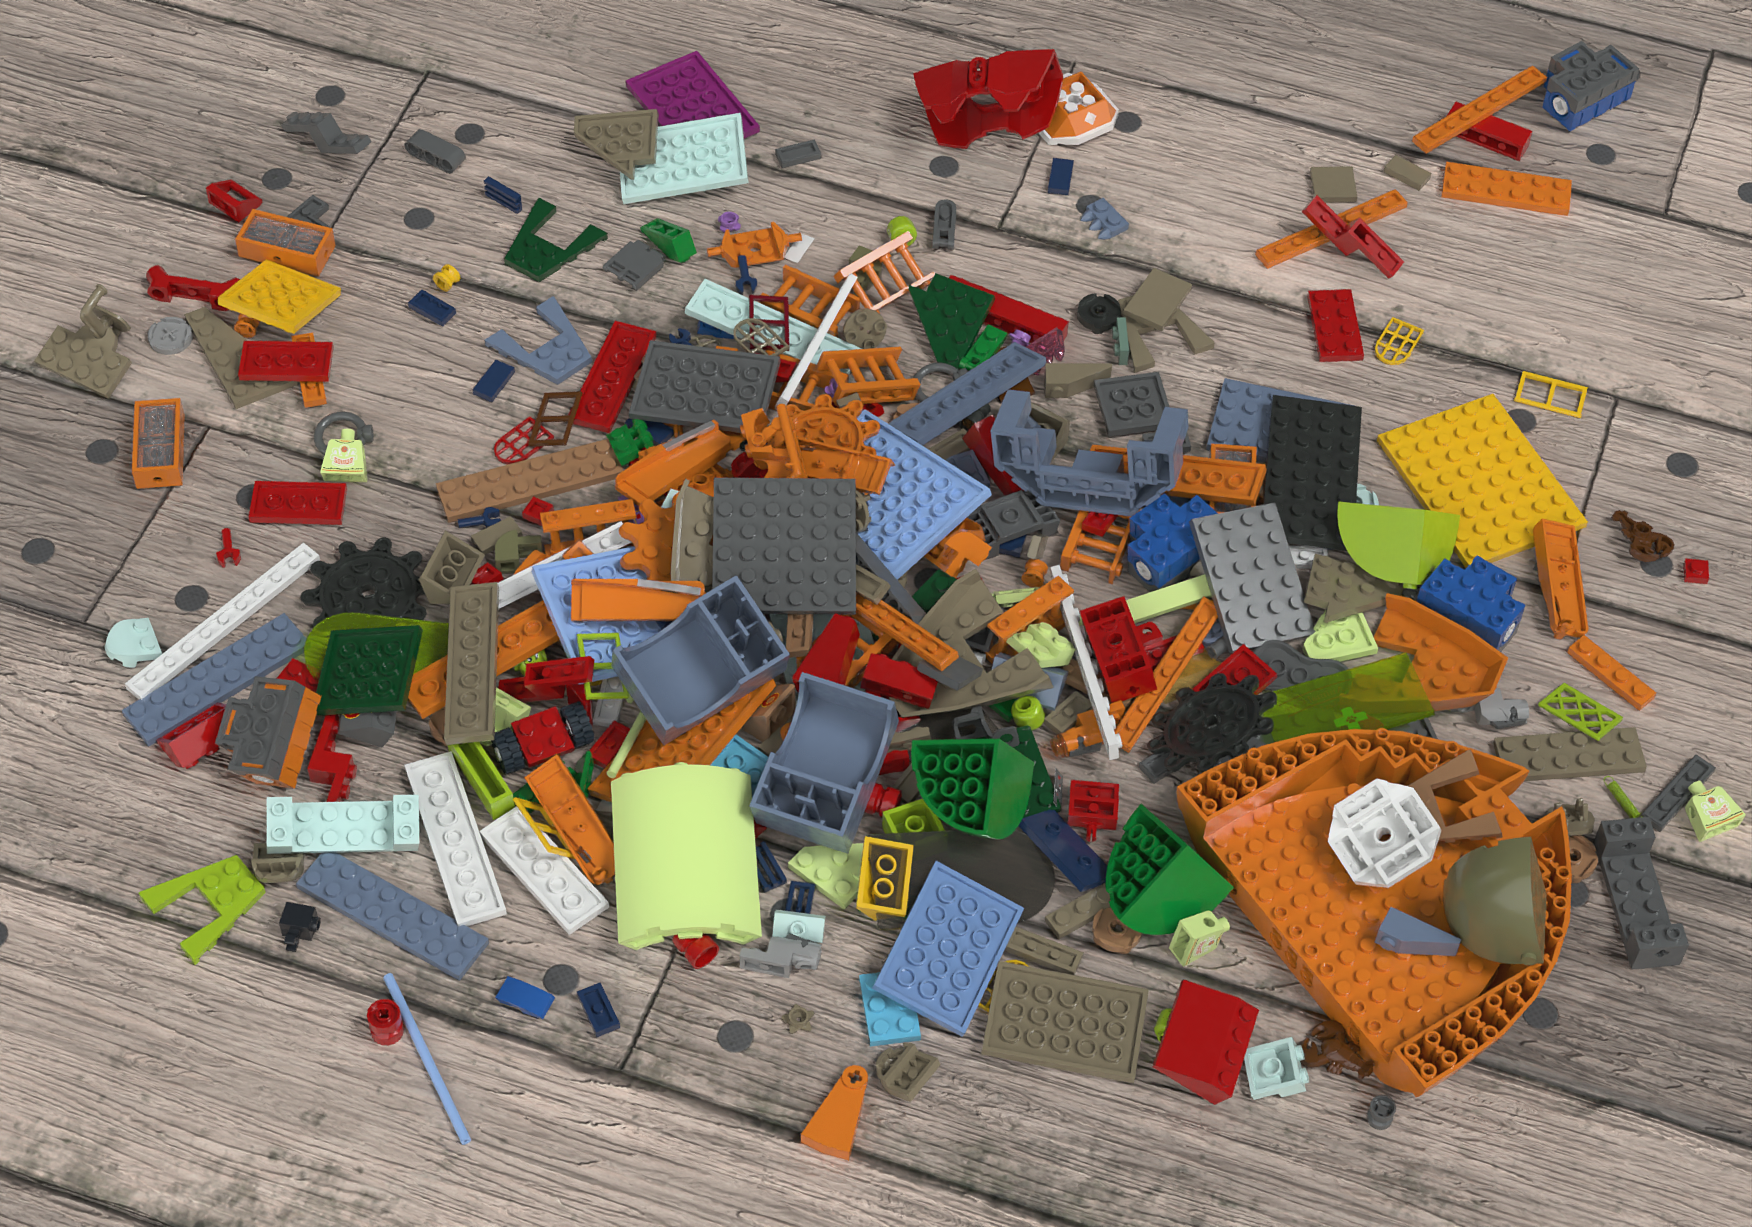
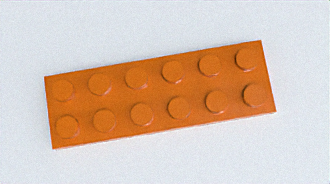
M1446 162L1441 197L1568 216L1572 180Z

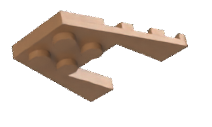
M1471 749L1408 785V787L1414 788L1442 831L1438 841L1449 843L1455 842L1457 839L1470 838L1472 841L1483 840L1482 837H1503L1494 812L1445 827L1432 789L1479 775Z

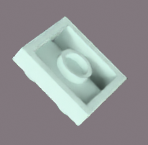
M1292 1037L1247 1048L1244 1061L1251 1096L1254 1100L1279 1094L1282 1098L1306 1091L1305 1084L1309 1083V1076L1306 1068L1301 1067L1300 1062L1305 1060L1302 1046L1297 1045Z

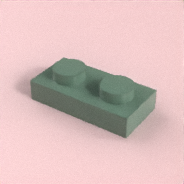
M1118 317L1116 326L1112 327V340H1116V343H1114V356H1118L1119 365H1128L1129 344L1126 317Z

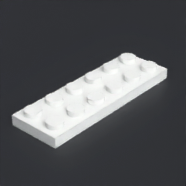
M517 806L479 831L481 838L569 935L609 908V902L568 857L547 852ZM541 831L550 846L558 847L544 831Z

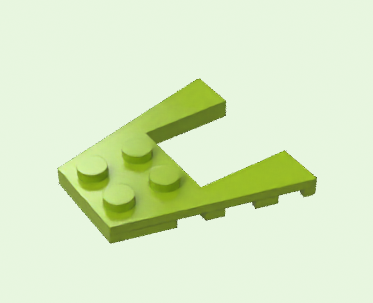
M237 855L139 892L140 899L155 914L196 887L220 915L219 918L180 943L181 949L194 965L198 964L199 958L217 944L216 940L225 931L228 932L234 926V922L242 914L245 915L266 893L264 886Z

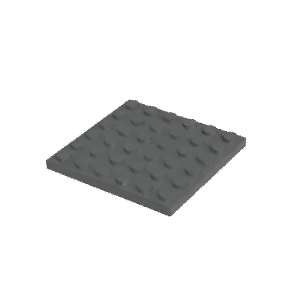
M714 478L712 590L737 575L762 614L836 613L856 615L855 479Z

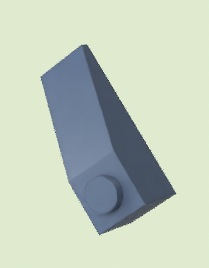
M1390 907L1378 930L1375 943L1386 950H1392L1399 954L1456 956L1462 939Z

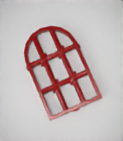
M529 416L495 443L494 453L498 461L507 465L524 461L544 447L536 446L526 455L522 453L529 446L530 437L528 433L533 430L534 425L525 432L520 430V428L528 422L535 424L533 418ZM541 425L540 430L542 432L537 435L536 440L544 434L549 436L546 440L554 439V435ZM516 431L520 433L519 436L510 443L506 440ZM522 437L528 440L521 448L517 449L514 447V443ZM504 442L505 447L497 452L498 446ZM509 447L513 450V454L506 459L499 456ZM517 454L521 456V458L511 461Z

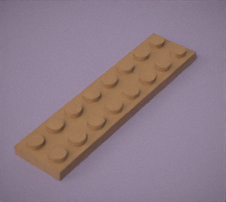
M605 439L436 483V489L447 521L451 523L458 521V519L481 515L486 507L500 510L530 502L533 496L542 499L615 480L617 475L623 471V468L609 440Z

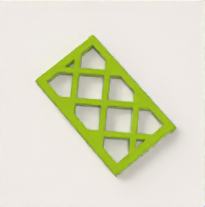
M1566 683L1560 685L1538 703L1539 707L1597 741L1623 720L1621 715ZM1566 691L1574 697H1561V693ZM1558 703L1559 709H1554L1547 704ZM1563 703H1576L1577 709H1564ZM1581 703H1587L1595 709H1582ZM1566 715H1579L1580 721H1574ZM1584 715H1597L1598 721H1585ZM1602 715H1607L1613 720L1603 721ZM1587 727H1600V731L1596 734Z

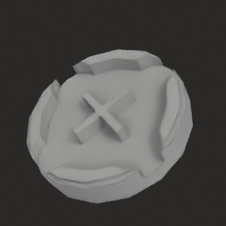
M178 317L160 319L161 322L157 324L155 322L148 330V341L151 348L157 353L172 355L184 351L193 340L190 325L184 319Z

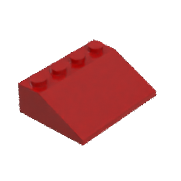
M1182 980L1152 1067L1214 1105L1231 1098L1259 1010L1239 997Z

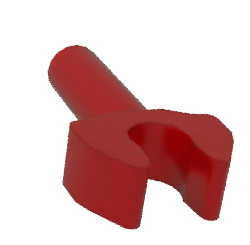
M224 528L221 531L223 549L216 552L218 563L225 568L226 558L232 557L235 566H237L241 560L240 550L232 547L231 530Z

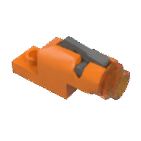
M1121 700L1109 704L1110 711H1108V714L1114 716L1116 725L1124 717L1125 707ZM1093 709L1077 714L1075 727L1066 732L1056 734L1055 738L1050 740L1052 751L1056 757L1067 758L1101 750V745H1104Z

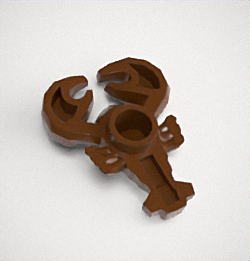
M1625 510L1614 512L1611 518L1613 521H1620L1623 536L1631 542L1629 547L1630 555L1635 559L1643 562H1654L1659 557H1667L1672 553L1675 544L1667 535L1651 532L1652 526L1644 521H1634L1627 516L1628 512ZM1652 543H1654L1655 551L1651 549ZM1660 550L1663 551L1660 556L1659 554H1654V552L1659 553Z
M1336 1021L1321 1022L1310 1033L1312 1037L1317 1035L1316 1038L1322 1041L1321 1054H1318L1317 1045L1314 1041L1311 1042V1048H1307L1310 1042L1308 1037L1300 1044L1305 1060L1300 1062L1308 1068H1317L1329 1064L1326 1069L1327 1072L1340 1075L1342 1069L1345 1068L1358 1072V1078L1363 1079L1365 1076L1369 1077L1374 1071V1062L1372 1060L1363 1062L1356 1054V1052L1360 1051L1356 1044L1351 1041L1347 1044L1345 1043V1030L1342 1024Z

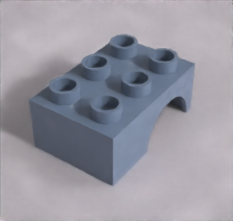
M736 575L689 603L676 620L654 636L631 647L623 648L620 645L613 649L611 666L662 744L666 745L786 671L790 654Z
M802 672L799 679L798 701L790 728L776 753L770 752L749 805L756 824L848 854L899 723L895 702Z

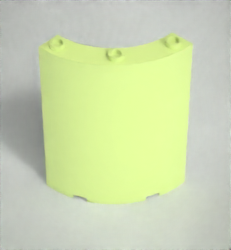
M679 762L670 766L655 767L634 773H624L620 778L611 781L618 944L638 950L655 943L664 942V937L678 935L679 939L701 938L702 933L716 934V939L728 940L744 945L762 937L754 818L749 806L752 800L751 776L737 768L688 765L687 763Z

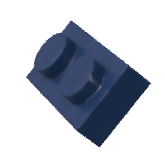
M600 982L577 991V997L596 1037L620 1028V1022Z

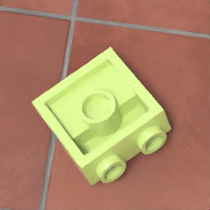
M1044 622L1029 624L1026 632L1015 633L1006 641L1018 653L1028 648L1041 668L1069 665L1076 650L1070 641L1060 636L1055 628Z

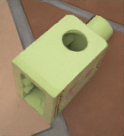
M342 429L341 439L329 440L321 467V475L324 481L367 482L365 449L361 440H354V430Z
M1696 781L1688 787L1693 797L1690 798L1685 806V811L1699 842L1738 827L1745 818V813L1722 787L1717 786L1706 790L1701 781Z
M1205 911L1179 921L1169 949L1184 967L1215 950L1222 934L1229 931V922L1225 917L1217 919L1211 911Z

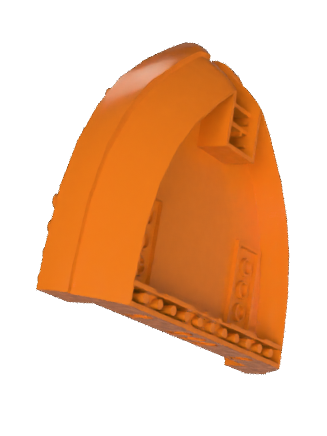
M1385 728L1310 733L1258 748H1251L1246 754L1217 765L1177 786L1178 808L1182 811L1197 854L1234 887L1228 895L1330 1020L1342 1024L1345 1030V1038L1348 1042L1351 1041L1360 1048V1051L1357 1053L1365 1062L1368 1060L1374 1062L1373 1072L1378 1079L1392 1088L1410 1092L1415 1097H1419L1454 1075L1497 1042L1536 999L1558 960L1570 923L1572 872L1566 817L1561 806L1536 822L1531 823L1508 798L1528 776L1529 770L1521 765L1471 749L1479 775L1432 789L1445 827L1494 812L1503 837H1482L1483 840L1472 841L1470 838L1457 839L1455 842L1449 843L1438 841L1431 862L1389 888L1356 885L1328 843L1334 805L1375 779L1408 786L1471 748L1459 745L1455 741H1443L1404 731H1390ZM1383 835L1380 841L1385 842L1389 840L1391 835ZM1531 837L1547 893L1544 963L1534 965L1499 963L1474 954L1461 943L1456 956L1399 954L1392 950H1386L1375 943L1378 930L1390 907L1454 936L1448 925L1443 904L1444 880L1447 878L1448 871L1452 865L1465 854L1485 845L1487 848L1498 846V841Z

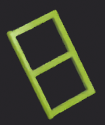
M618 632L577 634L576 636L579 657L585 656L583 640L615 639L616 647L621 645ZM612 662L594 663L593 670L613 669L611 666ZM590 682L584 683L586 700L629 698V692L623 683V692L591 693Z

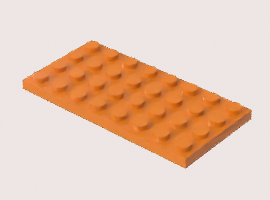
M774 679L766 682L666 745L662 744L646 720L616 777L610 778L607 775V771L614 760L613 758L588 787L590 795L612 803L611 781L620 778L624 773H634L655 767L670 766L679 762H684L688 765H711L776 687Z

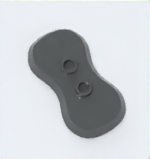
M1267 640L1253 652L1277 673V678L1265 690L1294 693L1304 699L1309 705L1316 706L1315 708L1321 710H1332V707L1340 706V701L1337 698L1341 694L1349 695L1350 690L1348 691V689L1352 687V674L1346 665L1337 660L1307 657L1299 653L1288 643L1280 640ZM1321 695H1325V696H1326V698H1325L1324 696H1322V698L1319 697V701H1318V698H1317L1318 696H1321Z

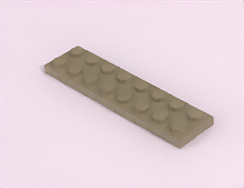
M497 582L451 587L444 741L446 745L489 741L495 738L499 586Z

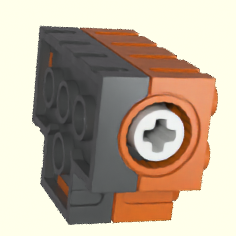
M255 676L253 688L248 699L228 698L215 744L229 750L233 754L228 770L255 784L295 789L297 776L300 773L304 752L309 742L311 727H313L316 710L321 696L293 680Z

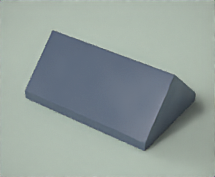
M1002 652L994 657L991 670L1012 658L1013 655ZM1055 667L1042 668L1044 673L1048 674L1054 688L1026 696L1036 697L1043 708L1055 711L1069 671Z

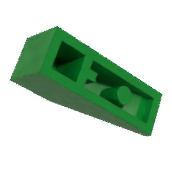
M659 218L640 227L641 231L669 259L682 263L688 261L691 256L697 253L690 231Z

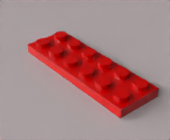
M614 321L580 390L582 396L573 424L606 433L611 432L632 389L631 387L635 381L634 375L643 364L642 358L647 353L650 340L655 341L657 337L656 331Z

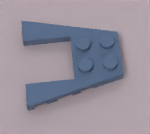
M553 296L538 305L536 310L545 321L560 333L558 336L529 354L501 329L485 339V346L495 348L499 351V354L506 358L510 356L517 360L519 365L534 369L536 374L558 385L591 364L592 357Z

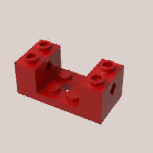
M1125 596L1080 610L1085 633L1091 650L1095 653L1111 703L1120 700L1124 701L1157 690L1152 666Z

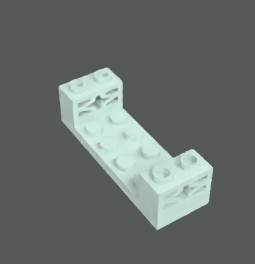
M393 795V801L292 803V797H267V854L418 851L419 795Z

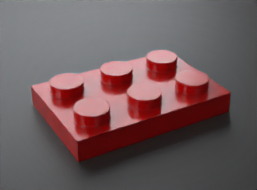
M1243 644L1197 684L1192 691L1199 692L1207 688L1210 678L1218 673L1225 674L1228 685H1236L1246 676L1256 675L1259 679V687L1254 694L1258 695L1277 678V673Z

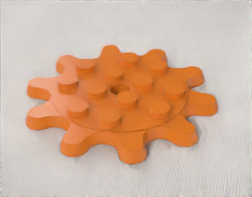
M822 394L816 398L814 406L809 410H800L794 404L786 405L788 416L793 418L798 437L869 454H877L873 447L864 445V442L879 433L880 424L876 420H869L867 422L857 420L863 410L861 401L853 400L842 408H834L831 396ZM776 432L766 443H768L769 441H771V439H772L774 436H776V435L778 434V432ZM799 445L802 448H813V446ZM754 461L755 466L758 467L760 470L768 469L757 466L756 462Z
M679 492L673 496L672 507L670 508L659 507L651 499L643 500L639 505V511L644 516V523L634 524L625 522L620 526L619 535L631 541L635 547L633 552L621 557L620 565L623 569L642 570L646 574L647 580L671 581L675 510ZM713 536L709 542L711 546H713Z

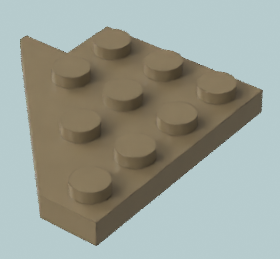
M650 109L575 116L574 135L575 138L621 173L634 180L635 165L656 164L658 110Z
M1315 554L1304 603L1326 609L1324 622L1328 623L1386 605V594L1401 596L1403 583L1386 581L1369 574L1361 567L1349 562Z

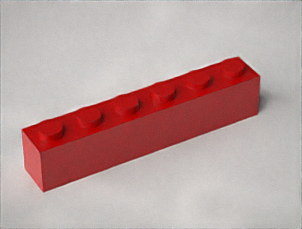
M950 275V279L995 296V301L983 324H989L1007 332V334H1013L1015 330L1023 331L1031 337L1029 343L1054 353L1058 351L1067 337L1069 321L966 281L963 278Z

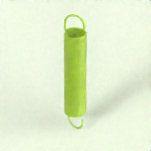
M1613 779L1609 785L1606 784L1630 818H1638L1640 813L1618 783Z

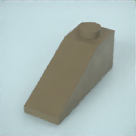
M1045 363V398H1068L1094 388V380L1111 378L1112 363Z

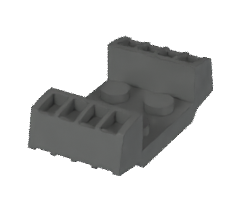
M1023 490L982 504L967 517L982 526L986 539L985 543L992 547L986 559L999 556L1000 544L1037 531L1038 534L1047 536L1055 534L1060 519L1052 507L1042 506L1035 500V495L1030 491L1025 492Z

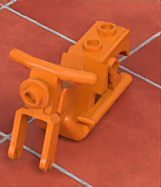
M785 404L776 406L779 417L774 418L766 429L764 427L770 421L763 408L741 415L743 425H740V430L743 438H747L748 444L745 445L748 458L753 457L757 466L768 468L764 478H808L793 418L788 416ZM776 432H778V434H777L771 441H769V442L766 444V442H767ZM785 443L787 449H780L778 447Z

